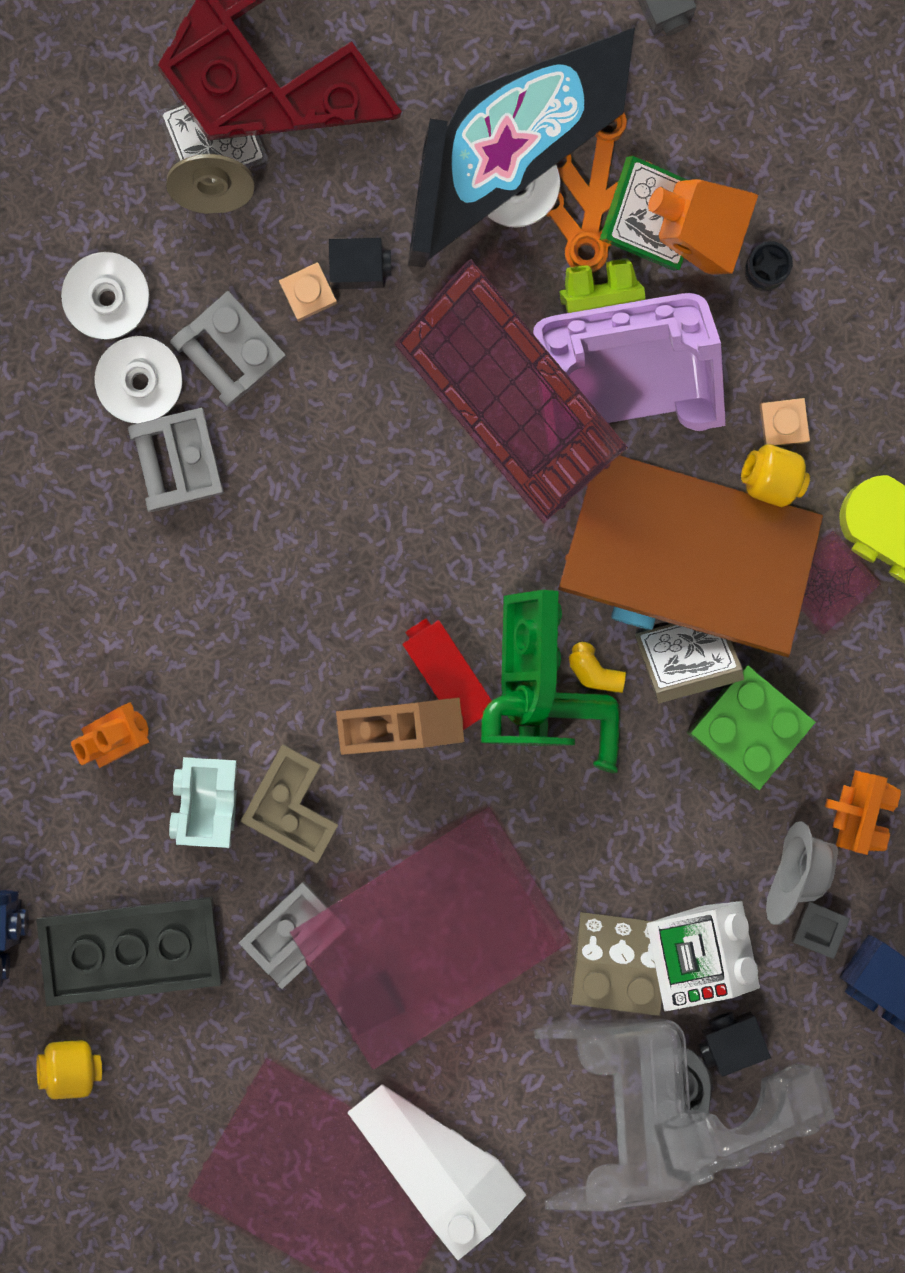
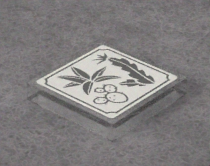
M181 102L157 111L177 163L185 158L201 154H216L230 157L245 165L250 171L270 163L259 135L208 141Z

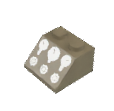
M580 912L569 996L572 1005L660 1016L662 996L647 923L652 921Z

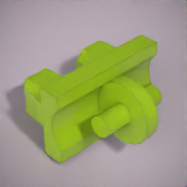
M627 258L607 262L608 283L593 285L592 269L590 266L582 265L567 268L565 277L566 290L559 291L561 304L566 306L568 313L646 300L645 289L636 279L632 262Z

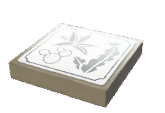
M675 624L635 634L636 643L658 704L744 680L741 664L730 640Z

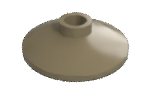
M201 154L185 158L176 163L168 172L166 186L170 197L177 204L188 210L205 214L226 213L242 207L251 199L254 193V178L250 170L235 159L216 154Z

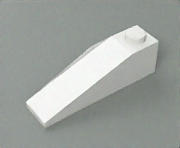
M383 1084L348 1111L352 1120L411 1201L457 1260L493 1233L526 1196V1193L499 1159L479 1149L464 1139L462 1135L442 1125L427 1115L425 1111Z

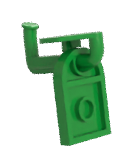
M537 590L503 596L502 695L491 701L483 711L481 743L521 746L575 745V738L548 737V718L600 720L598 759L593 762V766L602 771L617 773L620 710L616 699L609 695L556 692L557 671L561 663V653L557 647L558 626L562 619V609L558 602L559 591ZM502 716H508L511 722L516 725H526L519 726V736H501Z

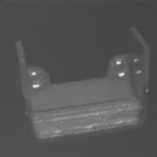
M668 1019L558 1020L535 1029V1039H577L578 1057L583 1067L593 1074L613 1075L619 1164H604L594 1169L587 1179L586 1187H568L545 1201L546 1210L615 1211L673 1201L688 1193L694 1184L695 1175L686 1040L684 1032L679 1025Z

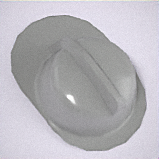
M802 821L795 822L785 837L781 863L767 896V919L773 925H780L786 921L795 910L798 902L815 901L822 897L831 887L834 879L838 857L837 846L813 837L809 826Z

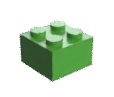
M746 665L742 666L744 680L726 685L687 731V734L750 787L760 790L816 722Z

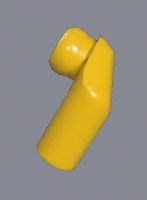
M579 642L573 646L572 654L569 656V663L583 686L623 693L626 672L602 668L594 655V646L588 642Z

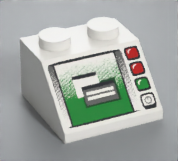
M742 901L699 906L647 923L664 1011L730 999L760 988L758 969L754 961L748 932L749 925L745 917Z

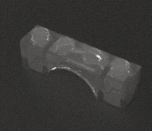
M796 1063L762 1078L759 1100L753 1113L744 1123L736 1128L728 1130L716 1115L695 1110L686 1111L654 1125L668 1177L686 1181L688 1185L695 1186L710 1182L714 1179L713 1174L720 1170L735 1169L747 1165L750 1162L749 1157L760 1152L769 1153L785 1147L786 1140L795 1136L804 1137L820 1131L819 1125L835 1119L823 1069L821 1067Z

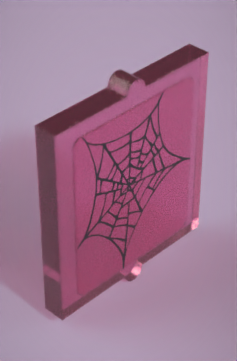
M834 531L817 544L800 610L822 634H825L881 585L860 561L861 557L856 553L854 554Z

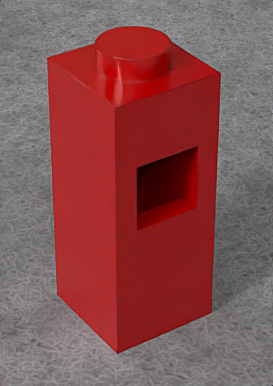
M426 618L407 630L405 633L409 640L402 645L438 700L460 698L463 730L482 719L483 711L492 700L441 622L438 620L431 625Z

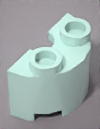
M183 757L182 770L175 769L173 794L181 796V807L179 813H171L169 829L170 839H176V845L231 847V831H234L237 790H235L237 763L235 760Z

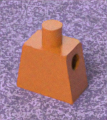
M704 180L678 181L673 192L662 187L657 188L651 195L648 209L650 212L664 218L658 235L660 242L705 273L711 275L733 274L758 195Z

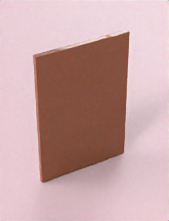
M620 455L614 458L587 483L588 486L569 553L565 556L566 563L558 590L787 658L789 657L795 631L799 625V614L814 552L817 549V539L823 515L790 505L778 507L755 499L746 492Z

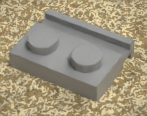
M303 881L254 927L239 944L283 989L347 927Z

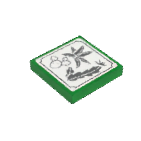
M635 156L626 157L599 240L670 270H680L684 258L660 242L658 235L664 218L650 212L648 204L651 195L657 188L662 187L673 192L678 181H685L687 179Z

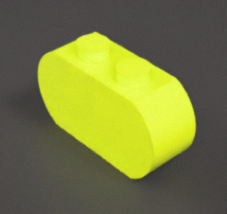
M888 475L872 477L855 486L845 497L839 516L841 530L844 537L854 543L851 549L854 553L872 563L875 562L876 558L891 566L888 573L905 584V485Z

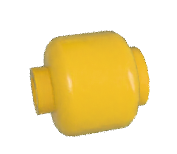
M766 444L760 447L758 451L753 450L749 453L742 468L741 480L746 484L747 493L751 497L778 507H785L791 504L796 497L801 498L805 494L809 486L810 475L806 473V464L801 455L772 444Z
M86 1041L52 1042L46 1046L44 1054L37 1055L38 1089H45L50 1099L87 1097L92 1092L93 1082L102 1080L100 1054L92 1055L91 1047Z

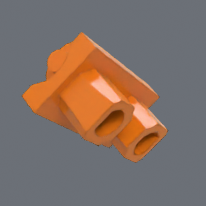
M130 702L81 728L84 735L71 741V746L81 765L96 760L98 767L101 768L149 743L147 738L149 728L144 717L137 711H134Z
M855 770L851 787L843 785L839 802L830 799L826 800V808L837 810L833 828L840 829L836 842L837 847L868 855L869 851L887 850L890 838L889 829L877 826V817L880 808L894 812L898 807L901 796L900 789L887 783L888 778Z

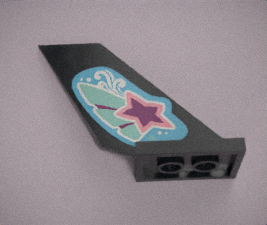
M635 27L468 89L448 126V121L430 118L424 140L408 266L425 268L428 260L623 115Z

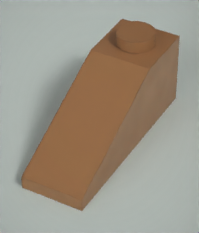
M460 698L336 711L341 755L425 748L464 742Z

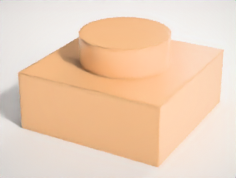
M318 262L279 280L298 322L337 304Z
M805 398L760 404L764 445L785 446L808 443L810 441Z

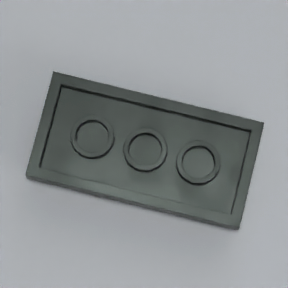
M213 897L64 914L36 919L46 1007L221 986L223 984Z

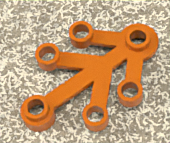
M625 113L615 120L616 129L613 132L608 133L602 130L595 135L597 142L589 186L571 163V154L566 157V164L563 167L557 168L561 180L584 211L581 229L563 207L564 198L559 192L557 198L559 206L546 215L551 217L568 241L565 247V259L570 267L590 266L592 273H595L604 266L607 260L608 247L611 244L599 240L602 231L599 232L601 216L610 209L618 184L617 182L606 190L614 141L622 137L627 124ZM583 245L591 246L595 255L590 260H583L578 255V249Z

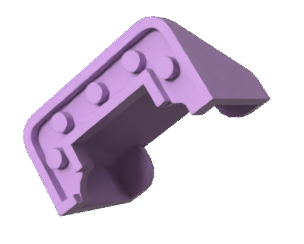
M684 293L544 318L535 325L533 330L534 340L547 354L546 358H550L604 424L676 411L680 423L686 428L695 431L726 426L721 342L709 305L705 298L700 295ZM538 368V370L540 371V373L545 377V379L550 383V385H551L555 390H557V389L553 386V384L548 380V378L543 374V372ZM539 374L543 402L545 404L554 395V391ZM560 394V397L565 401V403L570 407V409L575 413V415L580 420H582L578 416V414L573 410V408L568 404V401H566ZM555 397L544 408L545 415L563 437H567L579 426V421L559 397ZM546 419L551 450H553L562 442V437ZM580 427V428L568 439V442H569L578 432H580L584 427ZM563 443V444L553 453V456H554L559 450H561L567 443Z

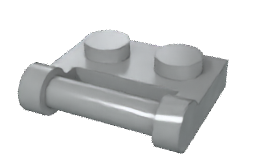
M229 291L224 293L191 324L180 330L170 341V344L178 353L183 351L221 393L219 396L220 400L227 407L237 402L287 357ZM206 331L244 375L234 382L196 339Z
M203 408L133 424L128 427L130 440L136 443L149 496L145 499L148 512L163 510L176 505L224 494ZM161 433L164 434L177 490L165 492L152 436Z

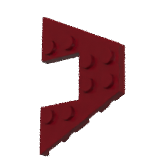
M195 0L188 15L184 17L178 27L173 42L167 47L158 63L159 72L208 141L394 120L400 118L402 113L352 41L280 88L233 22L265 0Z

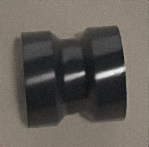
M775 241L759 244L748 257L744 267L748 283L760 291H772L779 288L790 275L793 267L792 256L789 250L783 244Z

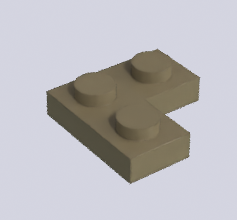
M282 744L240 822L309 860L318 863L339 825L301 804L321 764Z

